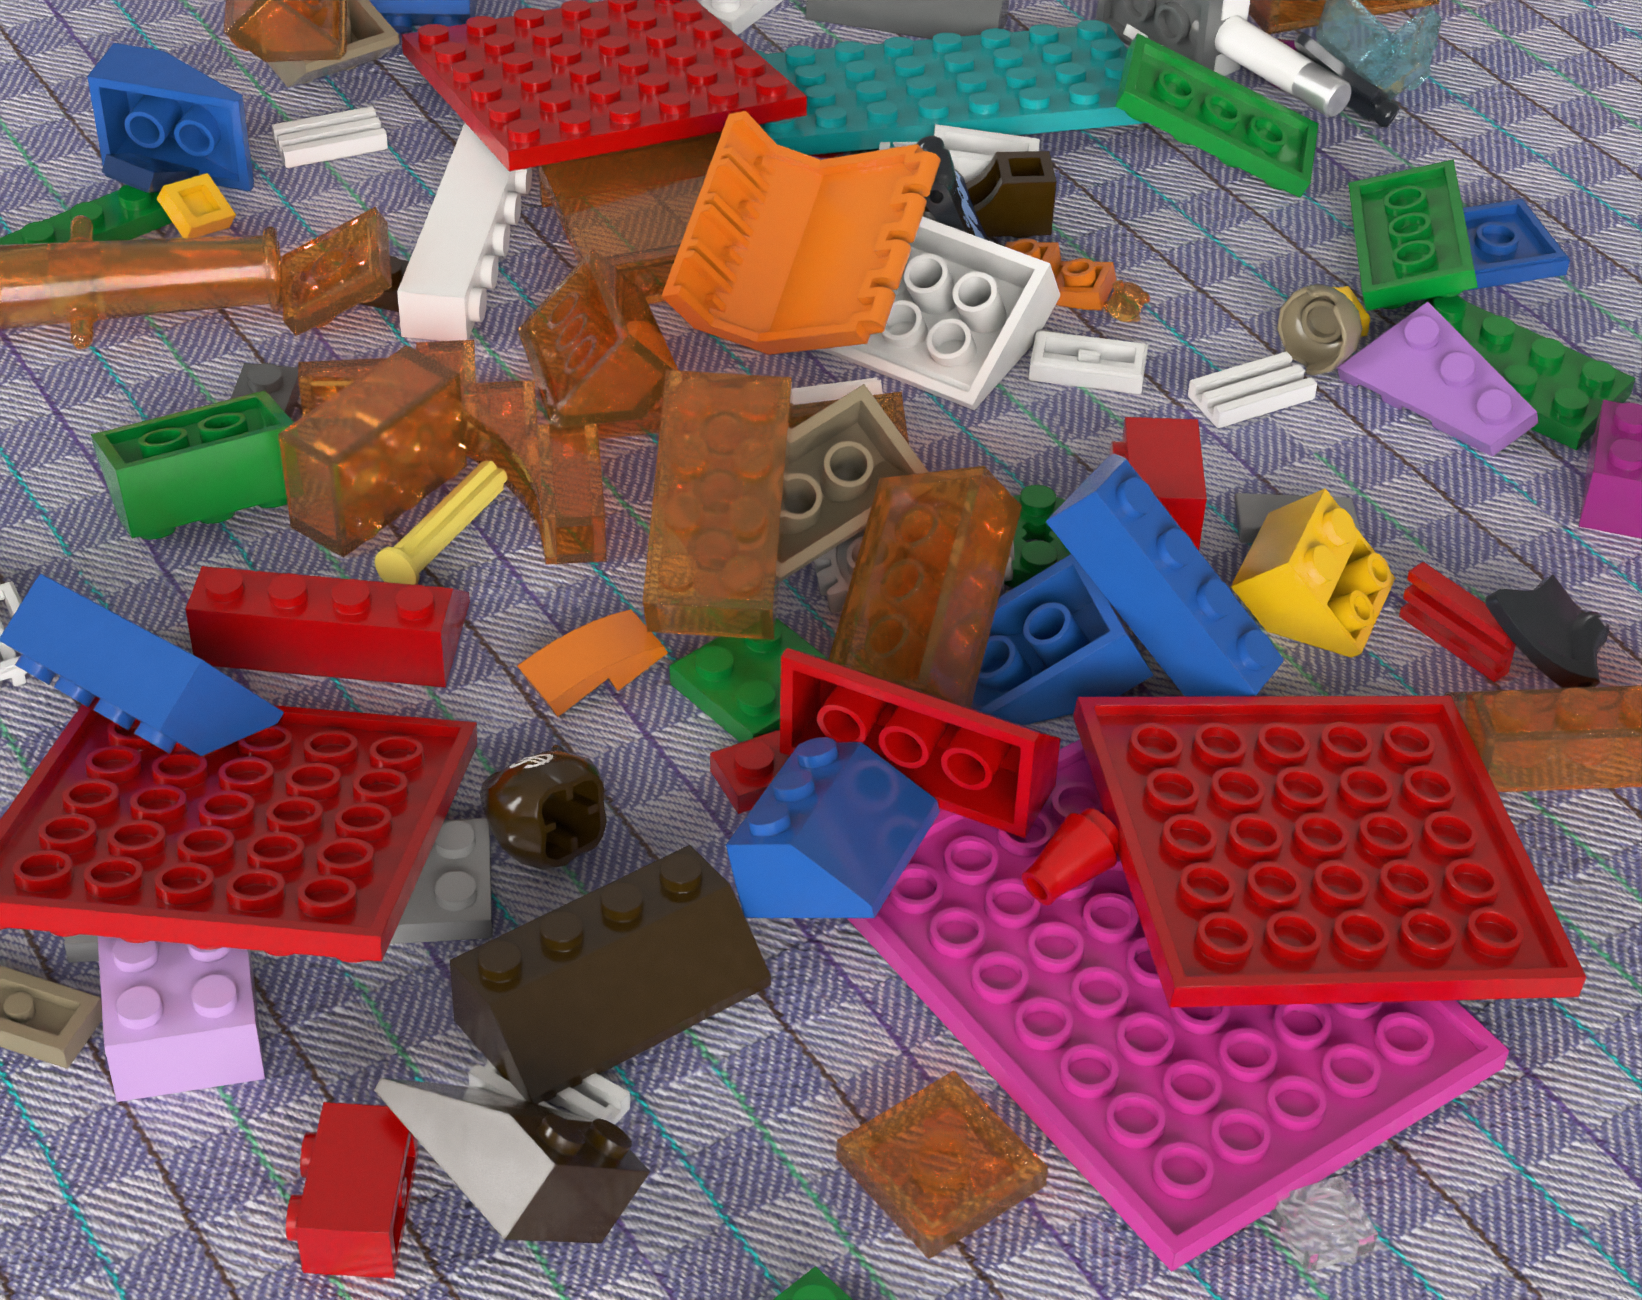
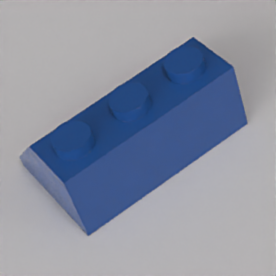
M820 737L799 744L726 844L745 918H875L940 813L937 799L862 742L836 743L832 738Z

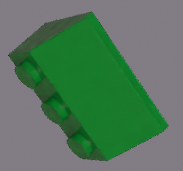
M265 390L91 434L92 443L118 518L131 538L160 539L171 535L176 531V527L197 521L205 524L220 523L232 518L235 515V511L257 505L261 508L280 507L290 503L293 500V496L310 492L296 424Z

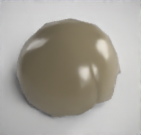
M1315 284L1293 292L1281 306L1277 331L1283 347H1285L1284 352L1287 351L1293 357V360L1303 364L1306 367L1305 373L1307 375L1314 376L1335 370L1353 354L1359 344L1362 324L1358 309L1345 294L1330 286Z

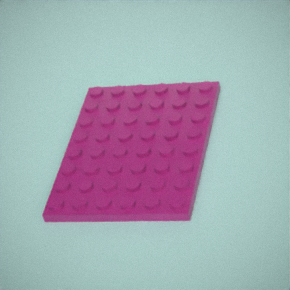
M1080 739L1059 749L1056 786L1026 838L940 809V813L875 918H847L1171 1272L1502 1070L1509 1052L1507 1047L1456 1000L1169 1008L1119 855H1117L1115 867L1061 895L1051 905H1044L1037 901L1028 892L1022 881V873L1035 862L1068 814H1080L1086 808H1093L1105 815Z

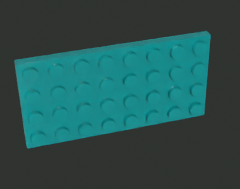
M1085 20L1079 22L1075 27L1057 28L1049 24H1038L1030 27L1029 31L1018 32L992 28L982 31L981 35L973 36L939 33L934 35L932 39L916 41L906 37H892L886 39L882 44L863 45L855 41H844L836 44L835 48L814 49L809 46L798 45L787 48L785 52L769 54L754 50L807 96V116L759 125L776 144L806 155L878 149L880 142H890V147H895L892 142H918L926 136H934L936 124L1008 135H1026L1143 124L1147 122L1136 121L1128 116L1125 111L1115 107L1128 49L1109 24L1098 20Z

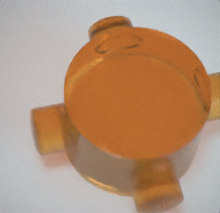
M1122 280L1115 281L1112 284L1114 288L1109 301L1104 302L1105 311L1110 312L1115 319L1122 322L1140 321L1139 313L1144 304L1150 302L1149 294L1134 283H1123Z

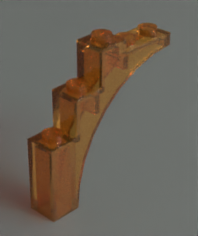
M474 340L416 342V357L298 362V381L303 422L354 423L394 429L433 440L470 457L478 464L487 460L493 461L497 468H502L506 471L508 479L504 484L523 503L540 536L545 565L607 561L605 508L597 422L538 425L535 380L477 383Z

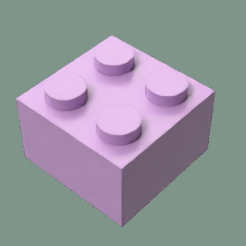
M98 936L104 1048L117 1102L265 1079L250 950L226 947L205 950L197 948L192 944L159 941L130 943L121 938Z

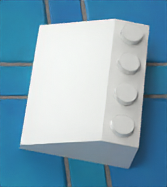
M922 216L914 242L908 243L911 246V252L899 288L892 290L896 297L884 332L870 334L867 344L819 350L975 410L1034 344L1036 331H1042L1061 295L1050 263Z

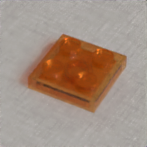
M376 207L282 256L283 321L295 336L313 327L319 328L329 324L338 314L361 302H371L382 295L385 290L392 287L388 223Z
M954 1070L839 1138L836 1144V1159L928 1259H931L1042 1189L1047 1183L1049 1167Z

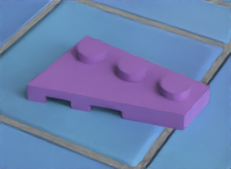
M1429 302L1423 304L1337 368L1339 379L1356 388L1360 384L1380 394L1382 401L1399 410L1405 407L1431 420L1434 428L1491 457L1538 424L1537 411Z

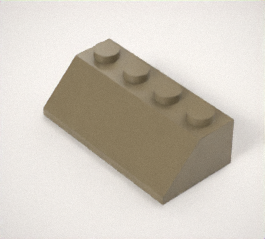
M863 384L659 511V537L691 583L730 615L934 485L935 480L866 385Z

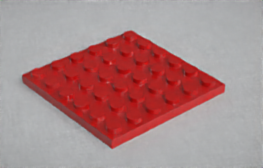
M571 0L564 2L561 8L544 11L536 8H523L515 11L514 16L497 19L489 16H476L469 18L466 24L449 27L441 24H428L421 26L418 32L401 35L402 49L405 57L509 172L722 132L728 115L736 112L746 111L758 124L807 116V96L697 0H604L592 3L582 0Z
M1451 696L1077 698L1073 719L1105 816L1111 820L1119 831L1117 852L1169 1008L1579 997L1587 977Z
M95 697L89 708L81 704L0 819V930L16 928L49 931L56 936L62 937L79 934L115 937L130 943L159 941L192 944L197 948L205 950L222 947L259 950L274 956L303 954L336 957L341 961L349 963L367 960L382 962L476 750L477 722L274 705L284 713L279 722L271 727L203 756L196 754L179 743H176L169 754L135 734L136 729L141 723L140 721L135 719L131 728L127 730L94 711L93 709L100 700Z

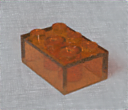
M406 345L279 433L291 528L344 558L364 542L375 537L380 530L407 510L414 508L423 498L446 481L457 476L467 466L460 373Z

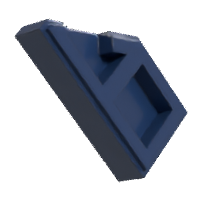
M134 153L106 154L102 173L106 177L151 193L160 192L164 185L198 176L199 170Z

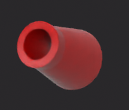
M1086 808L1080 814H1068L1035 862L1022 873L1024 886L1037 901L1044 905H1051L1061 895L1115 867L1118 855V829L1109 818L1093 808Z

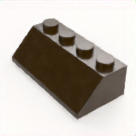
M691 845L683 847L450 960L454 1022L498 1072L512 1083L523 1098L535 1104H539L542 1101L547 1102L555 1098L557 1093L566 1088H574L582 1084L583 1079L594 1073L601 1074L771 986V974L730 883Z

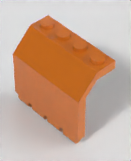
M746 111L731 113L727 117L661 297L694 329L769 355L867 344L870 334L882 333L885 330L896 297L892 290L899 288L911 252V246L908 243H912L915 240L927 204V200L924 197L930 195L941 160L936 154L924 151L918 144L820 160L776 144Z

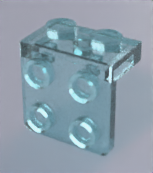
M1326 0L1315 36L1318 44L1356 74L1388 93V99L1391 100L1406 88L1409 91L1416 89L1429 76L1432 55L1438 45L1437 36L1442 18L1430 6H1427L1395 32L1391 33L1358 0Z

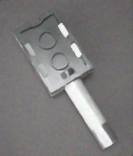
M1098 0L1096 20L1109 24L1120 40L1129 46L1137 33L1223 76L1239 70L1242 65L1328 117L1336 116L1342 112L1350 100L1351 85L1349 82L1248 22L1250 0Z

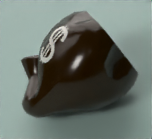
M555 744L550 751L527 756L505 769L493 773L482 783L480 798L490 830L502 849L521 864L542 870L566 866L577 856L584 855L596 848L604 835L607 819L604 807V781L600 772L589 758L568 753L559 745Z

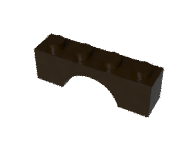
M1049 151L996 152L985 170L976 178L966 183L971 202L987 237L1012 236L1015 238H1029L1031 236L1052 234L1057 181ZM926 206L923 217L938 222Z

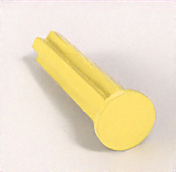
M493 461L481 462L394 547H385L380 550L375 556L374 562L375 568L382 580L389 583L418 584L419 573L504 490V483L508 479L506 471L502 468H497Z

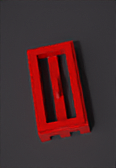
M1421 562L1409 570L1407 580L1412 585L1404 591L1403 599L1408 603L1401 607L1399 617L1493 682L1507 675L1510 671L1516 644L1496 621L1487 608L1486 603L1425 562Z

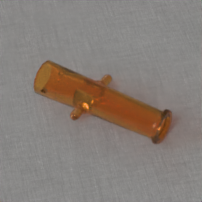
M79 215L71 221L70 240L68 242L0 245V329L70 323V340L73 346L78 349H87L92 345L94 323L97 320L269 304L272 311L279 312L284 307L280 243L277 229L274 226H267L263 231V235L93 241V225L91 220L84 215Z

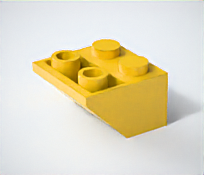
M1324 488L1268 513L1230 587L1267 632L1352 658L1362 653L1396 578L1390 571L1386 560L1373 550L1355 527L1350 514L1341 508L1327 489Z

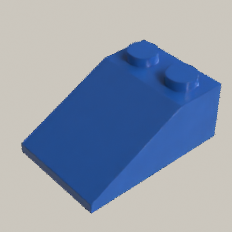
M113 43L87 76L102 165H104L106 154L134 153L199 170L198 176L208 173L216 186L251 191L254 187L243 95L165 51Z
M1072 554L917 646L941 698L1023 726L1074 714L1078 697H1118L1153 676L1151 669L1121 616Z

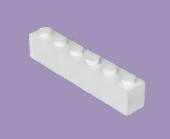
M466 123L463 125L397 291L401 337L468 343L475 322H483L487 288L494 289L497 283L499 256L506 257L508 253L510 225H517L520 219L521 194L528 195L530 192L532 167L509 172Z

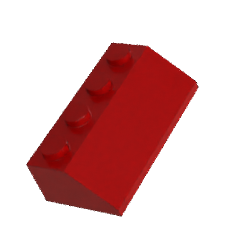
M202 566L185 611L193 655L213 667L446 688L469 607L470 596L469 592L454 588Z
M786 648L781 655L780 753L791 756L799 744L820 737L832 738L836 743L862 742L937 799L940 809L1026 838L1056 786L1061 738L812 654Z

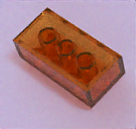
M666 370L643 592V608L647 632L774 640L793 419L792 377Z

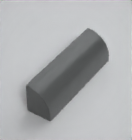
M807 0L805 19L932 39L934 35L939 33L973 36L981 35V32L987 29H1004L1008 19L1009 0Z

